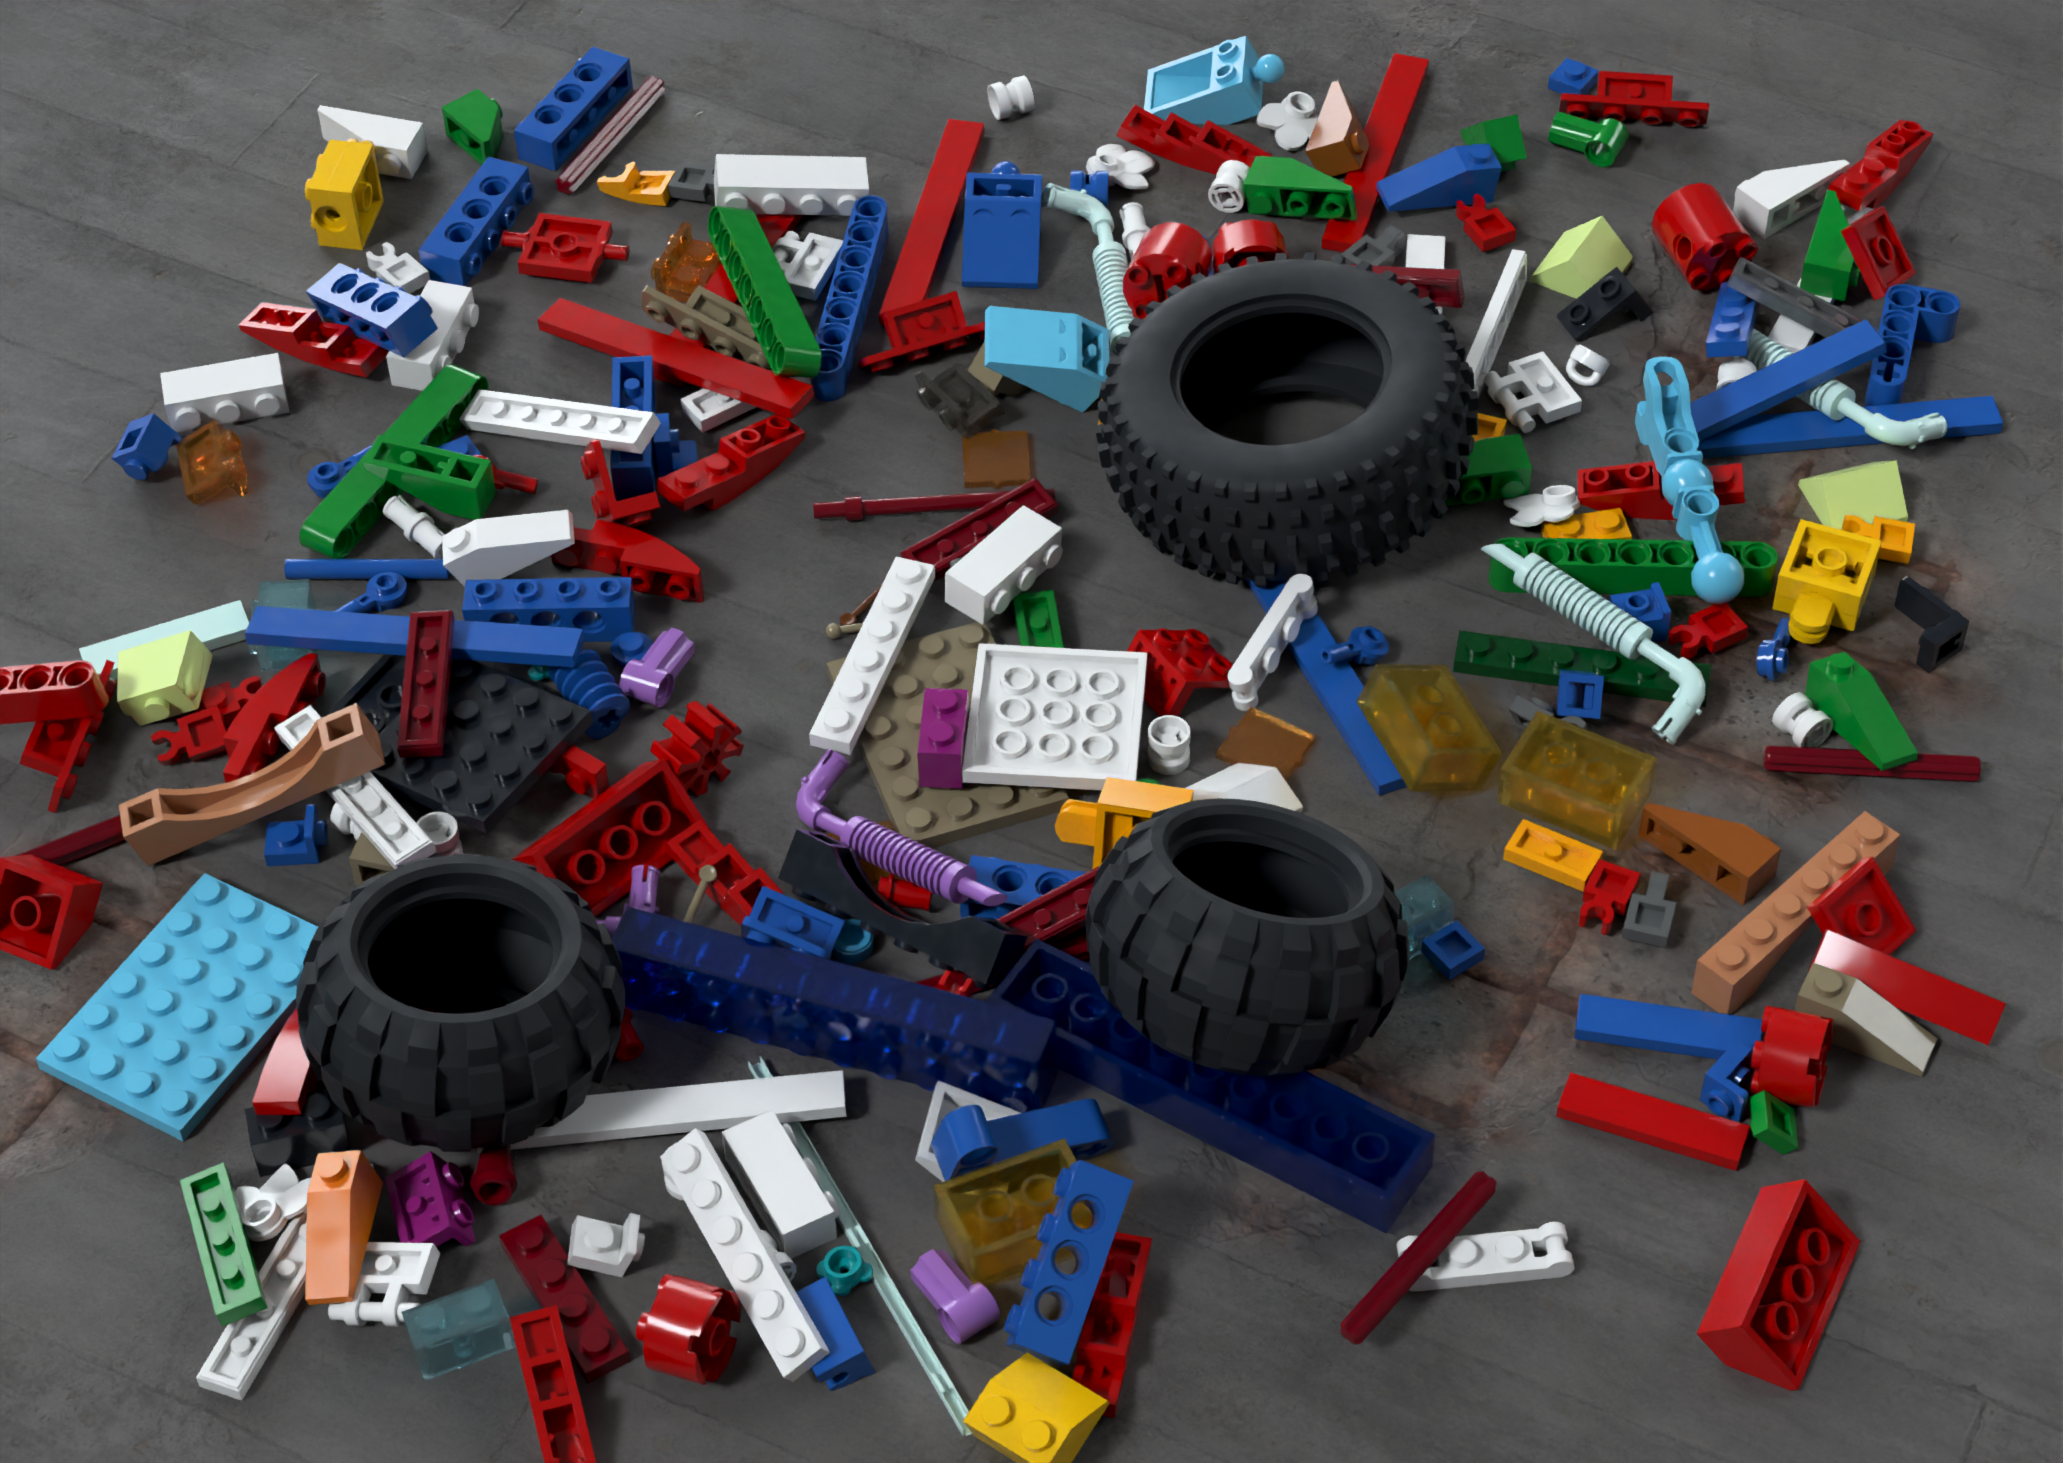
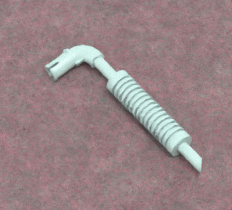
M1049 183L1042 195L1043 206L1084 217L1090 222L1094 234L1098 236L1099 245L1093 250L1092 258L1106 326L1109 329L1111 350L1114 354L1118 355L1115 349L1120 337H1129L1131 335L1128 326L1135 317L1123 294V278L1129 265L1125 248L1122 244L1113 240V218L1103 203L1087 195L1086 190L1082 189L1079 192Z
M1753 329L1747 356L1733 357L1752 362L1758 371L1794 353L1756 329ZM1835 378L1796 395V397L1833 420H1840L1847 416L1865 427V433L1871 437L1891 445H1909V448L1913 449L1916 448V444L1942 438L1947 432V422L1942 415L1938 417L1939 413H1931L1906 422L1889 419L1880 413L1873 414L1856 404L1855 391Z
M1490 544L1481 548L1482 551L1515 572L1513 583L1527 591L1538 600L1540 599L1541 602L1553 608L1570 621H1573V623L1579 625L1590 634H1593V636L1599 638V640L1610 647H1613V649L1630 660H1635L1640 655H1643L1669 672V678L1674 680L1679 685V688L1672 696L1675 700L1656 725L1652 727V730L1660 738L1664 739L1666 737V742L1674 745L1696 714L1701 715L1700 707L1705 699L1706 685L1701 671L1684 657L1678 659L1652 642L1653 629L1641 621L1639 622V620L1624 610L1619 609V607L1582 583H1579L1570 575L1559 570V568L1536 553H1530L1523 558L1503 544Z

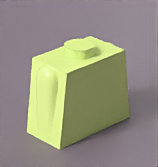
M191 630L119 651L117 702L122 712L127 716H131L142 726L198 709L213 654Z

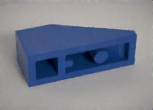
M1489 144L1455 146L1378 181L1376 189L1388 212L1456 206L1458 200L1463 201L1465 205L1473 204V195L1475 194L1481 195L1485 199V203H1492L1502 167Z

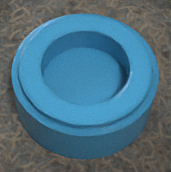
M845 920L831 953L838 961L847 964L859 963L866 960L872 954L874 937L872 933L859 927L861 920Z

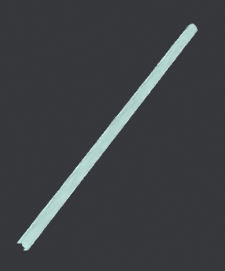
M760 1057L761 1063L751 1066L750 1062H748L749 1069L755 1079L773 1077L762 1057ZM799 1121L787 1122L796 1136L798 1153L802 1159L805 1157L811 1159L818 1173L819 1182L817 1184L823 1193L830 1191L835 1198L840 1211V1217L836 1218L851 1245L860 1253L863 1263H869L872 1266V1281L962 1436L973 1434L963 1422L969 1413L967 1407Z

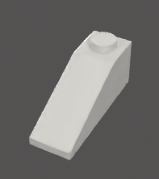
M322 105L318 108L322 135L328 142L330 139L348 141L352 138L358 139L360 143L363 140H370L374 143L379 174L412 179L428 152L424 127L421 122Z
M1844 159L1763 171L1737 186L1733 212L1739 221L1765 239L1822 206L1829 184L1849 169L1850 163Z
M569 510L476 519L442 536L443 566L464 587L466 580L502 579L575 544L573 514Z

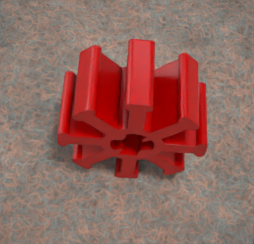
M694 701L686 706L688 710L684 723L674 715L669 716L663 723V726L673 734L672 737L661 741L654 740L650 752L658 759L665 758L686 792H688L689 788L699 796L708 791L706 787L710 773L721 782L725 780L731 773V770L721 763L722 760L735 755L739 757L742 754L744 745L735 738L742 732L739 726L711 703H708L705 708L698 701Z

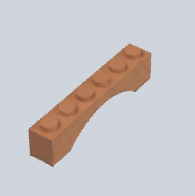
M357 703L316 720L308 734L290 752L275 763L254 774L208 787L188 789L157 788L118 805L123 837L147 866L385 765L379 733Z
M1864 811L1697 960L1691 993L1718 1013L1731 1015L1757 991L1782 955L1815 921L1807 906L1862 858L1873 856L1882 873L1886 875L1893 868L1900 834Z

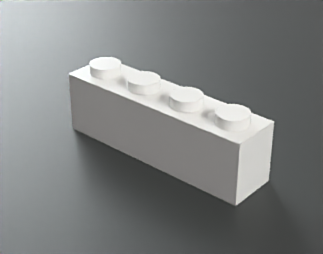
M716 154L714 171L715 206L751 209L755 214L851 216L856 200L869 194L866 157Z

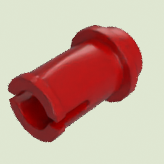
M891 873L889 877L881 876L878 891L891 904L930 911L932 892L907 880L896 879L895 875Z
M626 1006L625 1015L621 1023V1038L615 1051L618 1060L623 1062L637 1058L644 1050V1046L640 1042L631 1023L633 1014L630 1008Z

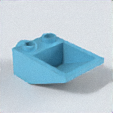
M1247 36L1226 40L1212 48L1149 69L1144 110L1163 120H1166L1172 112L1192 124H1205L1209 120L1216 125H1230L1259 114L1262 108L1263 82L1270 84L1279 81L1284 75L1285 65L1282 59L1275 54H1266L1259 58Z
M989 306L985 310V367L1082 413L1099 397L1101 382H1105L1108 377L1106 375V367L1109 363V329L1073 313Z

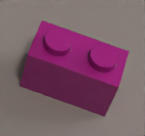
M925 688L917 750L919 787L962 789V767L969 721L968 690Z

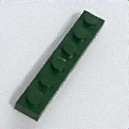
M1459 630L1453 672L1558 686L1560 669L1594 672L1595 675L1604 676L1603 693L1667 702L1675 700L1672 696L1679 688V685L1669 678L1668 671L1643 655H1640L1635 660H1630L1620 652ZM1692 662L1701 671L1706 684L1705 699L1701 705L1706 707L1711 665Z

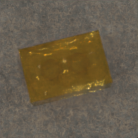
M1376 664L1356 701L1410 792L1481 791L1502 755L1501 750L1447 665Z
M1537 711L1501 767L1497 802L1617 850L1652 792L1657 758Z
M1065 1138L933 1185L935 1218L960 1269L973 1284L980 1282L987 1286L1024 1272L1030 1258L1037 1260L1043 1243L1037 1240L1040 1225L1046 1213H1054L1059 1196L1053 1195L1057 1178L1063 1167L1069 1169L1072 1163L1077 1162ZM1076 1203L1073 1206L1071 1212L1073 1222L1078 1227L1087 1229L1092 1221L1090 1209L1082 1203ZM1060 1248L1056 1253L1055 1260L1073 1253L1068 1249Z

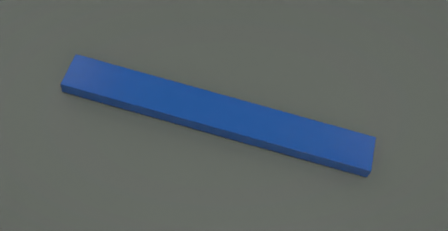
M1993 396L1863 407L1873 414L1880 413L1889 419L1902 422L1921 418L1931 413H1939L1938 417L1942 415L1947 422V432L1942 438L2001 433L2003 421ZM1817 410L1752 416L1699 441L1698 451L1702 452L1703 458L1880 444L1884 442L1865 433V427L1847 416L1840 420H1833Z
M1245 579L1266 614L1286 585V581H1269L1267 588L1256 587L1255 580ZM1318 613L1309 619H1304L1300 624V630L1296 639L1293 642H1289L1286 647L1377 794L1380 796L1418 783L1416 768L1349 662L1341 660L1324 664L1320 660V650L1337 643Z
M257 606L245 631L247 644L406 656L410 617ZM455 620L451 659L575 668L584 642L583 629Z

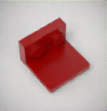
M1139 629L1126 651L1147 653L1144 700L1159 717L1163 715L1179 717L1194 688H1230L1228 673L1233 664L1227 658L1221 656L1209 644V639L1204 633L1196 629Z

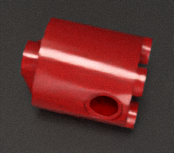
M1696 183L1680 188L1663 200L1654 213L1651 223L1654 236L1693 290L1708 291L1721 287V283L1729 281L1740 257L1752 262L1753 256L1758 251V245L1712 185Z
M1176 222L1156 225L1144 234L1123 278V294L1135 318L1144 319L1147 316L1145 312L1146 306L1153 300L1162 303L1168 299L1166 292L1174 285L1183 289L1191 285V276L1198 273L1208 277L1212 268V252L1207 240L1196 229L1184 223Z

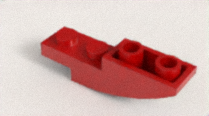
M1900 119L1867 145L1864 158L1831 182L1828 190L1836 192L1841 204L1857 211H1861L1864 207L1876 209L1908 175L1931 142L1934 133L1922 129L1921 125L1916 122Z
M774 414L720 438L717 453L659 478L657 492L683 512L699 504H704L713 511L740 496L777 468L804 440L805 431L786 417Z
M1654 461L1577 470L1578 500H1580V505L1598 511L1621 508L1625 517L1677 520L1672 515L1673 506L1668 503L1662 494V476L1657 471ZM1742 463L1707 467L1713 475L1714 494L1719 499V506L1745 503Z
M597 519L592 530L574 527L575 544L551 555L552 563L599 571L606 574H616L622 577H632L633 590L637 592L702 603L704 598L701 569L692 560L664 541L618 523Z
M308 653L277 673L252 696L235 717L223 737L229 759L223 771L225 783L254 774L263 769L269 757L276 754L279 741H281L274 727L310 705L312 707L316 697L322 696L326 685V675L321 671L318 654Z

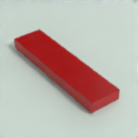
M1572 1072L1569 1074L1556 1112V1117L1734 1171H1737L1750 1130V1126Z

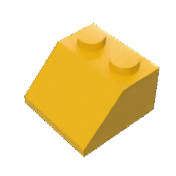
M1027 1352L990 1379L963 1422L977 1439L1016 1463H1072L1110 1403Z

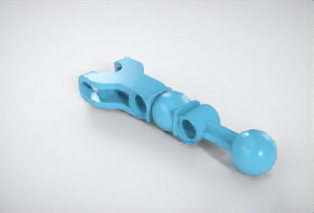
M1655 357L1649 359L1645 365L1643 384L1646 401H1640L1637 405L1635 415L1636 429L1640 442L1643 445L1649 446L1656 469L1662 476V494L1668 503L1673 506L1672 515L1674 519H1677V533L1684 540L1693 541L1699 561L1691 572L1692 588L1698 597L1704 601L1720 605L1732 601L1741 591L1744 585V569L1736 558L1722 552L1714 527L1719 509V499L1714 494L1713 475L1702 464L1703 454L1701 451H1698L1699 438L1691 415L1689 384L1682 364L1676 358ZM1656 373H1667L1672 378V383L1667 386H1661Z

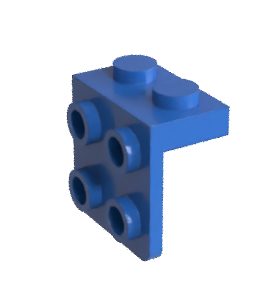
M762 886L749 917L745 916L741 924V937L748 940L746 946L751 950L766 956H771L772 952L775 951L789 957L787 964L812 974L814 968L822 972L824 971L845 920Z

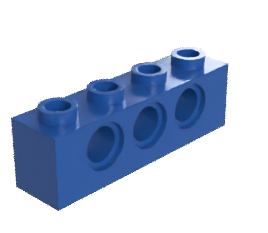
M592 46L582 58L577 60L574 67L563 79L556 83L549 94L537 103L535 109L517 125L514 130V140L517 146L518 159L556 172L633 88L630 59Z
M488 157L419 248L421 265L429 271L430 280L467 286L473 276L478 275L483 262L491 252L497 249L503 231L513 227L516 217L533 198L534 187L530 182L527 166Z
M339 263L306 291L324 321L350 325L354 335L403 358L438 329L430 316L433 310L420 295H410L399 286L392 287L379 277L372 278L359 268L354 270Z
M652 355L613 357L612 407L654 412L656 414V383ZM654 435L642 454L611 450L610 470L616 501L655 492L656 455Z
M632 577L466 580L462 607L465 621L583 629L584 642H613L621 634L635 632L636 605Z
M971 855L969 866L975 869L977 882L1005 894L1007 900L1000 905L986 906L968 898L960 904L961 919L968 916L998 919L1086 872L1045 867L1040 864L1007 861L997 857ZM1086 926L1066 937L1086 932Z
M1083 1160L1072 1163L1069 1169L1062 1168L1053 1190V1195L1059 1196L1054 1213H1046L1037 1234V1240L1043 1242L1037 1260L1030 1258L1021 1278L1020 1285L1026 1288L1020 1306L1016 1304L1012 1306L1005 1322L1004 1332L1010 1334L1006 1346L1024 1353L1028 1352L1036 1358L1057 1366L1070 1363L1134 1180ZM1076 1203L1086 1205L1091 1211L1092 1221L1087 1229L1078 1227L1072 1220L1071 1212ZM1060 1248L1068 1249L1075 1257L1076 1266L1070 1275L1059 1271L1055 1264V1256ZM1044 1294L1054 1296L1059 1303V1314L1053 1321L1045 1319L1039 1311V1300Z

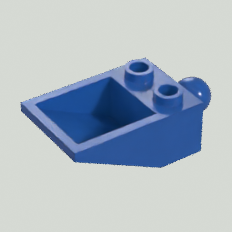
M1009 161L999 162L994 166L991 173H967L962 287L1038 289L1042 223V175L1020 174L1019 168Z

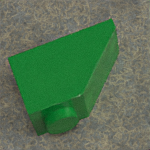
M477 88L441 107L447 137L481 166L488 157L497 159L503 136L501 124L503 113L495 99H490Z
M1518 114L1483 121L1460 130L1461 138L1466 146L1473 144H1489L1502 167L1500 173L1516 169L1515 162L1527 158Z

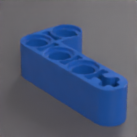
M1897 284L1888 288L1878 334L1886 342L1887 353L1874 358L1872 361L1865 396L1866 406L1901 403L1913 340L1944 343L1953 338L1961 306L1960 300L1956 295L1943 290L1907 284Z
M1091 1098L989 1121L986 1120L982 1107L979 1105L963 1106L950 1112L943 1118L931 1142V1147L946 1186L949 1189H962L1071 1164L1079 1160H1088L1104 1154L1114 1145V1140L1100 1106L1095 1099Z

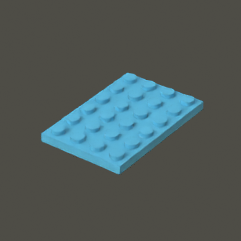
M204 873L36 1058L39 1069L184 1142L280 1031L287 1019L297 1008V983L304 968V958L318 926Z

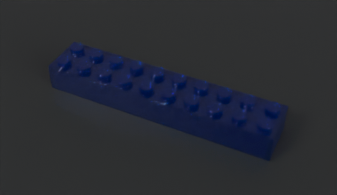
M627 907L611 937L623 965L622 978L625 987V1006L632 1010L641 1009L663 1015L672 1021L693 1023L704 1026L716 1033L726 1032L748 1038L757 1044H770L788 1049L797 1055H810L832 1061L841 1067H854L869 1071L885 1079H898L913 1083L929 1091H934L937 1082L941 1081L1020 1113L1044 1108L1057 1077L1056 1020L632 907Z
M1035 939L987 999L988 1033L1384 1233L1389 1231L1432 1168L1435 1134L1307 1071L1282 1076L1241 1075L1193 1063L1159 1047L1132 1027L1122 1017V1014L1107 1001L1092 974L1089 964L1038 939Z

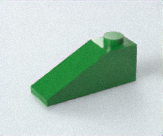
M1827 189L1804 261L1800 288L1813 295L1845 301L1849 286L1857 287L1860 270L1841 233V230L1849 226L1836 192Z
M378 435L363 461L364 469L446 514L472 520L483 519L496 494L491 460Z
M1846 652L1832 654L1829 657L1810 662L1805 695L1812 701L1813 709L1823 711L1833 720L1832 729L1881 771L1917 760L1918 752L1869 671Z

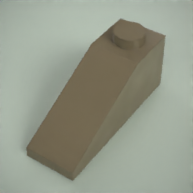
M1813 962L1797 996L1795 1011L1833 1019L1832 1044L1922 1077L1938 1038L1857 978Z

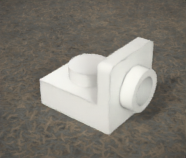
M630 1213L623 1226L577 1215L572 1224L567 1265L623 1277L631 1261L637 1262L642 1254L645 1235L638 1232L640 1215Z

